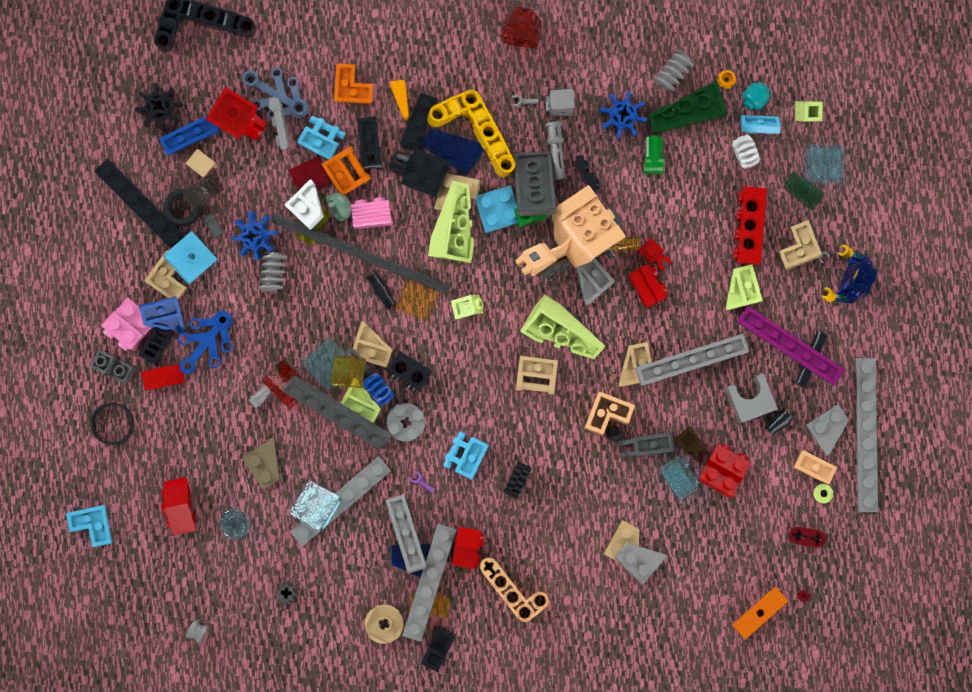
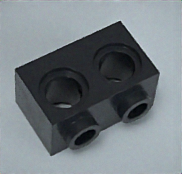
M399 351L387 370L391 373L390 378L398 383L400 380L407 383L406 388L414 393L417 390L422 391L433 371ZM403 363L406 365L407 369L404 373L396 371L398 364ZM416 373L423 376L422 382L414 383L412 381L413 375Z

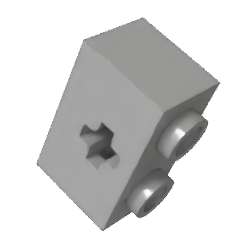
M573 89L550 90L549 96H546V112H550V117L573 116Z

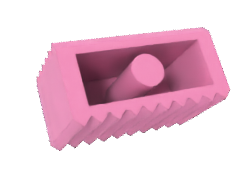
M381 197L373 199L374 202L366 203V200H357L355 204H351L353 228L363 229L392 225L389 200Z

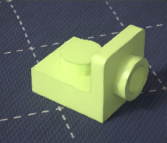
M469 295L451 301L455 319L483 313V301L479 295Z

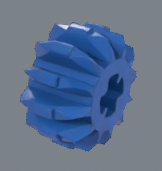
M378 373L368 376L363 382L365 389L380 406L387 404L394 397V393Z

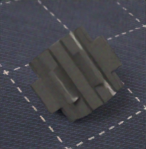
M287 581L286 586H284L282 583H279L280 590L275 591L280 596L277 601L284 600V605H287L288 600L293 603L296 602L294 595L300 594L294 590L297 584L290 586V581ZM286 587L292 592V595H289L288 598H285V594H282Z

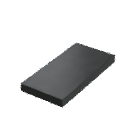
M551 151L513 153L518 216L556 214Z

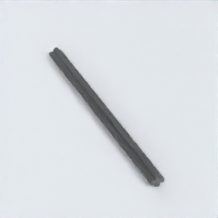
M276 212L271 217V223L273 222V224L275 223L288 230H293V232L295 231V233L302 234V236L304 235L310 239L313 238V240L315 239V241L324 243V245L326 244L331 248L333 246V248L335 247V249L341 252L344 251V253L346 252V254L348 253V255L353 257L355 255V257L361 260H366V262L368 261V263L383 269L386 268V270L388 269V271L394 274L397 273V275L399 274V276L401 275L406 279L408 277V279L419 282V284L421 283V285L423 284V286L428 288L430 286V288L436 291L439 290V292L441 291L445 295H447L450 289V284L448 286V283L439 282V280L437 281V279L435 280V278L429 275L426 276L424 273H417V271L415 272V270L413 271L409 267L406 268V266L404 267L400 263L397 265L395 261L394 263L389 259L386 261V258L384 259V257L382 258L378 254L375 256V253L373 255L371 251H364V249L362 250V248L360 249L356 245L353 247V244L351 246V243H344V241L342 242V240L340 241V239L338 240L334 236L331 238V235L329 236L325 232L322 234L320 230L319 232L314 228L310 230L305 225L302 226L303 223L301 225L300 222L298 224V221L296 223V220L291 221V219L289 220L285 216L282 218L283 215L279 214L278 216Z

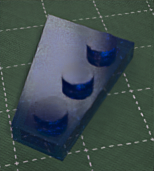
M431 128L420 143L422 147L438 158L449 161L451 163L450 166L466 177L485 151L480 142Z

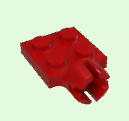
M226 87L206 117V121L238 140L242 135L258 140L267 125L266 120L256 114L258 106Z

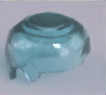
M229 509L223 512V518L220 521L222 533L227 538L235 540L243 537L249 529L248 517L242 511L236 509ZM236 521H239V522L232 528V524H233L234 522H236Z

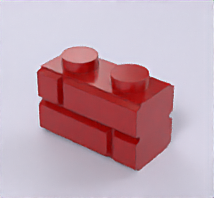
M649 264L642 266L627 276L645 309L666 299V293H668L664 283L660 284L656 278L659 276L654 266L650 267Z

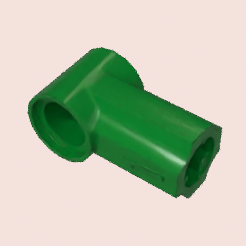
M646 137L643 174H663V137Z

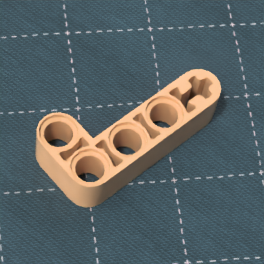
M489 557L481 561L480 569L520 621L527 622L548 606L549 598L544 592H536L528 599H525L493 558ZM486 561L494 563L492 568L495 572L497 569L501 571L495 574L492 579L489 577V575H492L490 570H484V563ZM499 576L506 578V585L503 587H498L495 584V580ZM510 592L518 594V600L514 603L509 602L507 599V595ZM538 595L545 597V603L542 606H537L534 602L535 597ZM523 607H527L530 610V615L527 618H522L519 615V611Z

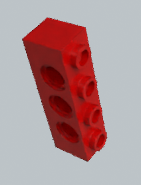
M744 186L742 191L738 192V203H741V207L736 213V221H739V229H735L734 239L738 240L737 248L734 247L733 259H736V264H752L753 266L761 264L767 188ZM746 204H754L756 208L755 211H748L746 208ZM745 222H751L754 225V230H747ZM746 240L750 241L752 249H746L743 246V242Z

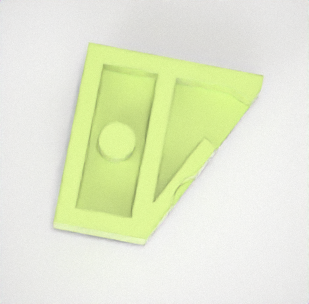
M753 265L733 269L726 311L762 302Z
M354 377L341 404L374 423L381 409L372 400L367 390L359 383V380Z

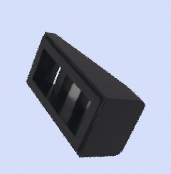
M156 327L138 356L157 366L175 332L170 329L164 330ZM159 330L166 333L168 337L165 338L158 334ZM155 337L164 341L163 345L154 340ZM151 344H154L157 347H159V351L151 348ZM149 350L152 353L156 354L155 357L146 354L147 351Z

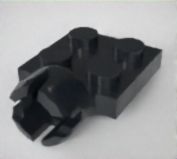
M416 148L412 154L397 151L393 158L402 163L400 165L391 161L390 170L402 176L401 184L437 198L451 163Z

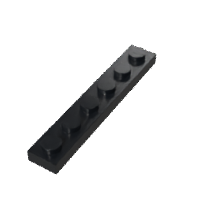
M108 158L94 171L170 249L185 237Z

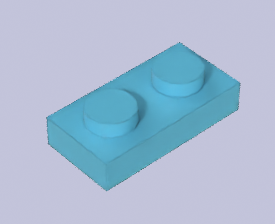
M741 115L742 132L780 134L779 117Z

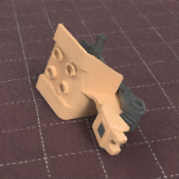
M588 185L556 207V214H553L554 240L559 246L552 249L549 244L539 243L523 251L515 262L518 266L526 264V267L522 269L524 275L530 273L531 276H534L537 273H541L545 279L552 280L560 270L567 273L565 267L572 264L576 268L591 262L595 257L604 252L609 260H613L616 254L611 247L626 237L622 232L621 219L613 209H605Z

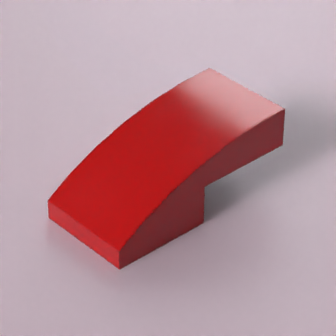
M180 364L141 372L144 391L185 383L184 374L180 370Z

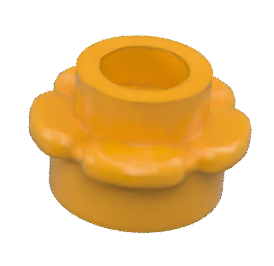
M727 70L719 73L717 82L721 87L729 89L736 83V77L732 71Z

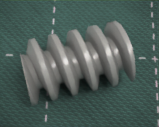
M679 49L676 50L677 54L672 55V60H668L667 65L662 67L663 71L658 72V77L653 78L654 82L664 90L674 91L675 88L672 84L679 85L680 83L677 78L683 80L682 72L689 73L686 67H694L688 55Z
M264 252L268 254L262 258L267 262L262 264V268L266 270L260 273L265 277L260 279V283L264 285L259 286L258 289L265 292L279 293L277 290L283 289V286L279 285L278 282L284 281L279 275L285 274V271L281 270L280 267L286 266L285 263L281 262V259H286L287 256L276 252Z

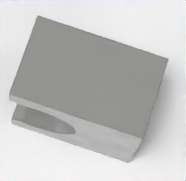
M764 373L754 377V382L757 385V394L753 399L742 398L738 394L735 385L725 388L738 424L777 410Z

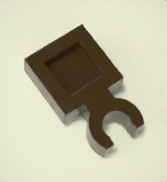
M690 427L686 428L674 439L686 454L690 451L692 452V457L696 462L700 461L697 457L699 451L705 456L708 454L704 448L698 446L701 440Z

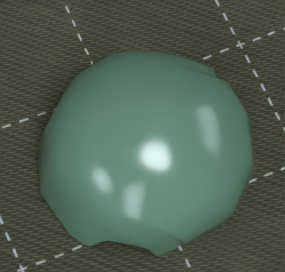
M337 192L326 197L327 204L330 210L333 211L332 214L336 220L341 222L350 217L351 203L344 194Z

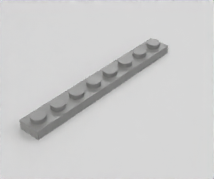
M856 358L858 512H878L876 358Z

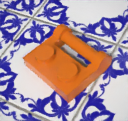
M351 146L322 163L323 168L339 193L344 195L371 179L370 175L366 174L357 160ZM347 156L360 177L358 180H355L342 160L343 157Z

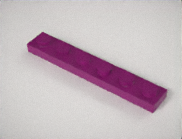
M749 306L737 321L738 324L832 386H835L845 369Z

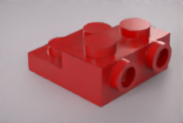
M717 444L706 462L698 481L732 499L741 481L744 479L751 462L748 461V457L744 454L739 453L736 455L731 452V448L728 445L721 444L720 446Z

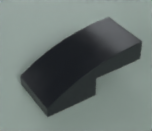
M439 626L421 664L438 672L456 634Z

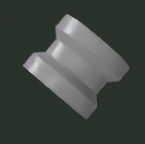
M194 620L186 637L189 639L193 638L196 643L200 644L209 627L207 625L202 626L199 624V621Z

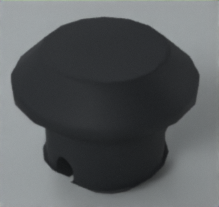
M614 426V430L612 427L607 429L609 436L606 439L609 441L620 440L623 437L618 426Z

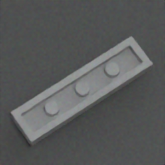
M404 494L387 499L386 504L408 574L427 568Z

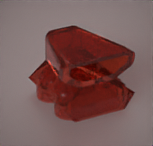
M516 7L505 16L504 23L506 25L502 27L501 42L506 45L532 49L538 48L540 32L538 30L542 27L541 19L530 8Z
M281 360L277 364L279 377L277 375H266L262 382L287 408L291 409L294 405H297V400L283 392L284 386L294 375L303 381L305 380L285 360Z

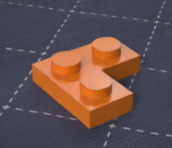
M336 63L334 102L372 104L373 84L355 83V64Z

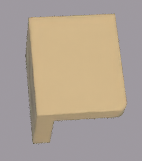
M199 149L186 162L190 169L202 177H205L213 167L215 169L217 167V164Z

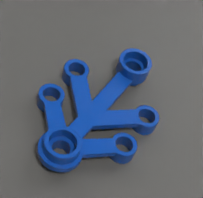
M219 311L213 318L191 319L190 327L193 330H198L203 326H213L209 332L190 335L181 333L178 336V342L181 345L201 341L191 356L181 361L180 370L182 373L191 374L195 370V362L207 346H209L210 353L209 365L212 368L220 366L221 361L217 354L215 336L219 331L222 338V352L229 353L232 350V344L229 342L228 328L232 324V317L228 312ZM220 317L226 318L224 324L219 322ZM195 320L198 321L199 326L193 327L192 322ZM186 336L188 340L183 343L180 341V337ZM226 343L229 344L230 349L224 350L223 345ZM217 359L218 365H212L211 360ZM187 362L190 363L191 368L185 369L184 364Z

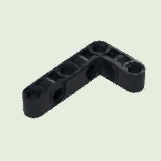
M166 0L158 22L154 43L161 52L172 50L179 24L185 19L197 22L198 25L207 28L234 33L235 36L238 35L245 38L253 37L256 34L257 28L251 18L193 0ZM173 4H180L177 10H171ZM215 14L214 20H207L208 15ZM245 25H252V28L249 31L243 30V27ZM162 39H168V43L165 46L160 45Z

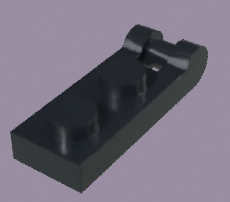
M376 116L358 118L364 171L374 168L382 170ZM368 156H375V161L368 162Z

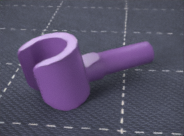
M414 471L418 474L419 478L416 481L410 478L411 482L419 483L432 493L434 488L422 479L419 472Z

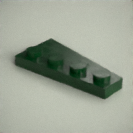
M714 80L709 85L695 90L694 93L680 98L679 101L668 104L649 114L648 119L654 135L726 117L727 112L717 80Z

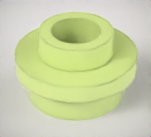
M820 484L815 487L813 495L819 503H827L833 497V490L827 484ZM822 490L827 492L826 497L820 495Z

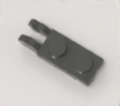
M671 432L618 441V446L634 445V451L619 453L620 458L674 451Z

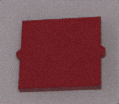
M318 156L288 170L294 181L293 186H296L298 191L310 179L315 183L317 191L331 185L330 179Z

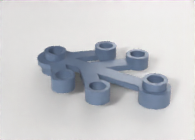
M275 67L271 71L277 90L260 81L254 71L244 73L243 82L246 86H255L268 95L281 99V103L288 106L283 108L285 116L292 114L296 118H302L308 113L309 107L307 102L300 98L298 90L299 81L297 78L290 77L287 81L288 87L292 91V100L286 96L282 80L283 72L280 68ZM279 70L280 75L274 76V71ZM254 77V82L249 83L248 78ZM291 80L297 82L295 86L289 84ZM270 98L253 100V104L255 102L261 104L256 111H260L263 107H268ZM298 105L303 107L300 112L296 111ZM269 110L267 116L272 121L270 113L273 111Z

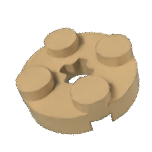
M378 605L371 609L365 618L366 632L377 643H390L396 640L403 631V617L399 610L391 605ZM386 618L390 626L389 628L385 627L383 630L379 621H383Z

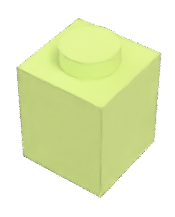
M795 101V120L805 122L822 121L823 102Z

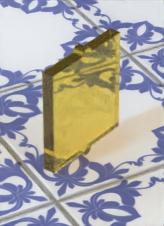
M407 280L403 292H400L401 296L396 309L427 321L431 309L434 308L433 304L438 292Z
M334 356L330 385L344 386L345 388H362L366 359L352 358V356Z

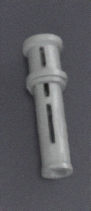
M549 122L545 126L548 128L549 136L547 143L551 145L554 180H563L566 177L562 143H564L561 133L562 122Z

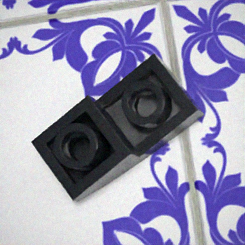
M584 155L576 156L577 169L586 187L589 185L596 194L597 189H600L598 177L595 178L594 173H586L589 171L588 160H584Z

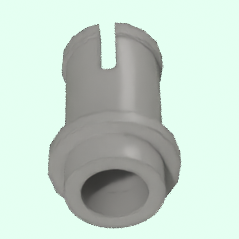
M264 384L255 395L250 396L251 398L248 401L257 409L262 406L261 404L273 392Z

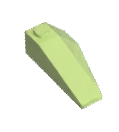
M452 181L431 235L428 256L471 263L474 239L470 234L472 220H469V209L471 208L469 184Z
M545 294L534 306L520 331L537 342L543 343V340L546 339L555 342L554 347L560 349V346L571 347L572 353L595 359L605 347L561 304Z

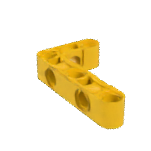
M467 90L434 105L430 109L427 120L432 127H440L462 115L468 117L474 128L473 132L483 150L488 154L498 176L506 178L511 175L515 168V161L478 92ZM471 98L474 100V103L470 104L466 99ZM432 114H439L441 119H435ZM484 131H489L492 136H485ZM501 164H507L510 169H503Z

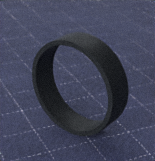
M115 402L102 404L92 414L90 421L91 431L95 438L104 444H121L133 432V415L122 404ZM109 405H118L124 408L130 417L129 432L123 439L117 442L102 440L97 435L94 427L98 412Z

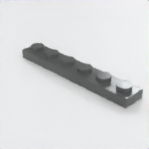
M294 375L284 386V393L380 450L389 441L391 433Z

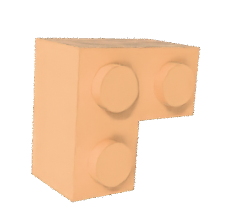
M598 392L584 429L602 436L609 418L627 425L635 405Z

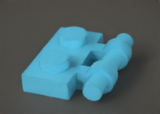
M312 115L309 122L315 125L314 128L311 129L305 126L297 144L328 160L334 156L340 145L334 139L338 137L343 140L346 133L341 131L336 125L333 127L326 123L324 119H318ZM323 129L330 134L326 137L320 134L319 131Z
M459 431L457 437H454L452 441L453 445L449 453H446L444 457L446 460L443 466L450 469L454 462L458 464L455 472L472 480L489 445L471 437L469 443L463 441L466 434ZM463 447L465 451L461 459H459L456 455L459 448Z

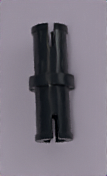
M377 272L367 276L366 279L373 287L375 296L380 298L386 310L395 306L397 303L389 293L388 286L383 284Z

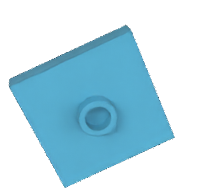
M192 231L163 255L165 260L188 285L217 260Z

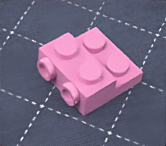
M128 297L101 325L104 328L103 333L111 339L113 337L118 339L119 342L117 344L125 351L128 348L134 351L153 328L144 326L139 306Z

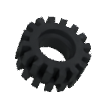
M518 461L503 493L517 499L532 468Z

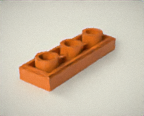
M774 586L739 617L732 626L746 640L782 608L788 600ZM759 609L763 611V615L760 617L757 615Z

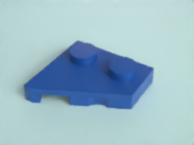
M177 296L139 305L144 326L186 333Z

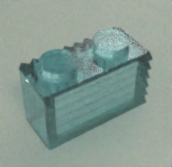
M679 456L664 464L658 470L677 500L681 501L699 489L697 485L700 482L694 474L691 475L687 470L689 468L687 461L684 458L680 459Z

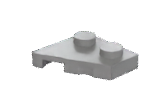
M595 258L589 263L576 267L586 306L615 283L613 278Z
M839 404L808 423L806 427L824 454L828 456L849 419Z
M626 543L614 558L640 584H644L667 556Z

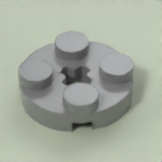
M403 403L396 405L389 412L387 427L395 439L409 442L415 440L423 433L425 418L417 406ZM405 417H409V421L412 422L411 426L407 425L404 428L400 421L401 419L404 420Z

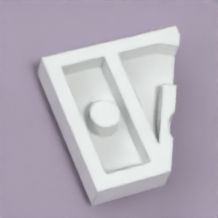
M311 179L285 204L310 230L324 217L315 183Z

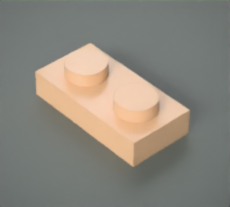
M801 450L793 467L827 485L830 484L837 469L836 466L804 450Z

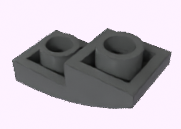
M99 349L90 364V367L125 385L128 384L136 369Z

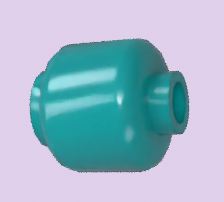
M761 82L750 84L742 93L743 105L748 110H761L770 100V90Z

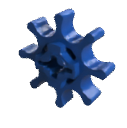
M631 92L626 93V99L622 102L617 101L614 94H611L609 99L613 102V107L610 109L600 108V113H606L610 117V121L603 123L602 128L605 130L608 126H615L617 128L616 139L620 138V133L623 129H628L632 136L635 137L637 131L633 128V124L635 122L645 124L647 120L646 117H639L636 113L637 109L644 106V102L641 101L637 105H632L629 102ZM626 108V116L623 119V122H621L620 114L623 112V109Z
M248 212V224H245L243 220L235 221V224L241 228L240 236H233L232 241L241 240L244 247L239 252L240 255H247L249 250L252 249L254 251V259H262L261 250L263 247L267 251L275 250V247L269 243V237L271 235H278L279 232L278 230L269 231L267 229V222L271 219L270 216H263L261 222H258L256 212ZM259 234V236L251 237V235Z

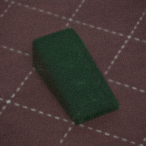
M794 172L782 187L812 211L825 194Z

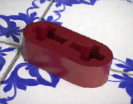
M794 527L788 534L789 540L798 545L819 548L826 542L825 534L819 530ZM800 530V534L806 535L805 539L799 538L798 541H795L796 538L792 534ZM816 533H818L822 540L816 545L814 540H809V536H816Z

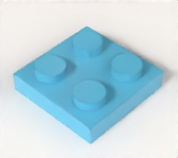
M511 185L477 195L475 201L485 233L518 224L514 212L517 204Z

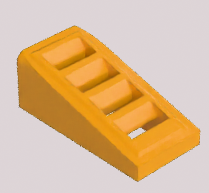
M404 80L390 81V86L401 115L405 121H409L406 83Z

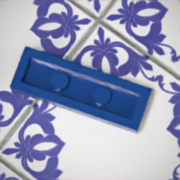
M207 116L159 139L169 157L219 133L218 128L206 121Z

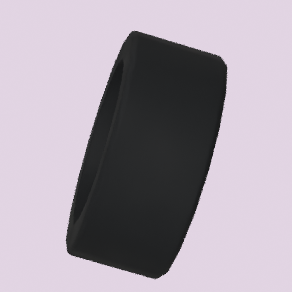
M174 190L169 193L164 201V213L175 225L182 227L190 226L200 217L201 203L197 196L189 190ZM179 197L189 198L194 206L193 213L185 219L177 218L172 213V203Z

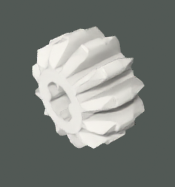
M749 135L738 137L733 141V150L737 160L744 169L759 163V153Z

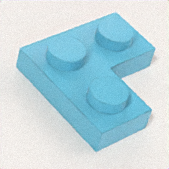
M105 505L66 513L69 532L89 529L92 547L113 543Z

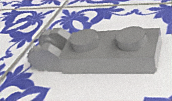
M270 97L269 109L274 112L272 124L274 128H277L278 135L275 136L276 144L278 147H281V150L290 149L282 101L277 97Z

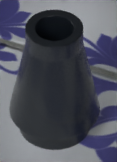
M783 408L781 411L778 410L768 425L765 426V429L773 436L778 431L791 425L790 422L794 419Z

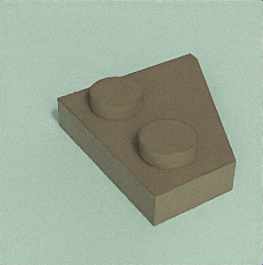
M273 437L242 458L263 490L280 480Z

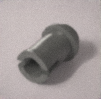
M212 213L203 219L205 221L204 225L208 226L213 238L216 239L223 235L224 231L217 221L218 217Z

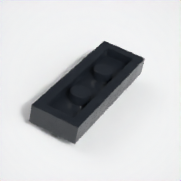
M422 92L420 93L399 145L413 151L415 148H419L429 124L427 120L429 111L434 105H437V98Z

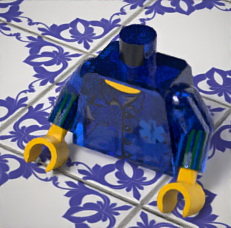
M842 245V247L846 248V251L843 254L838 252V254L847 259L851 258L837 294L830 288H824V291L829 294L822 297L827 302H833L836 299L837 302L853 304L859 298L869 294L872 284L875 282L877 270L873 268V263L869 256L857 251L853 252L852 248Z

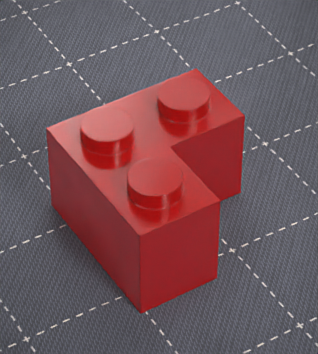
M187 477L164 481V489L161 490L164 503H161L163 515H167V528H171L173 535L196 531V518L191 504V489Z
M458 527L452 565L475 569V565L479 566L481 554H478L479 546L483 547L485 535H481L482 531Z

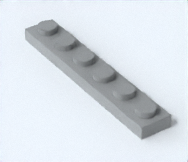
M744 334L636 367L635 371L640 386H644L748 353L749 349Z
M378 456L290 532L303 547L390 473L391 470Z
M441 524L437 525L426 559L427 568L423 569L402 635L404 637L420 642L422 640L456 533L454 528Z

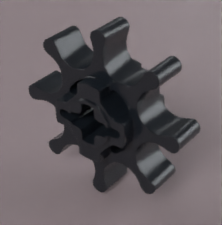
M154 83L155 92L153 95L146 96L142 91L139 92L140 97L146 100V104L141 108L136 107L135 111L137 114L142 112L148 114L147 120L143 122L146 128L149 127L152 121H158L159 129L163 132L165 131L164 122L166 119H173L175 123H179V119L173 116L172 112L176 107H183V103L181 101L171 102L170 98L175 93L173 87H170L167 93L161 94L159 93L158 84ZM153 103L161 105L165 111L156 109Z

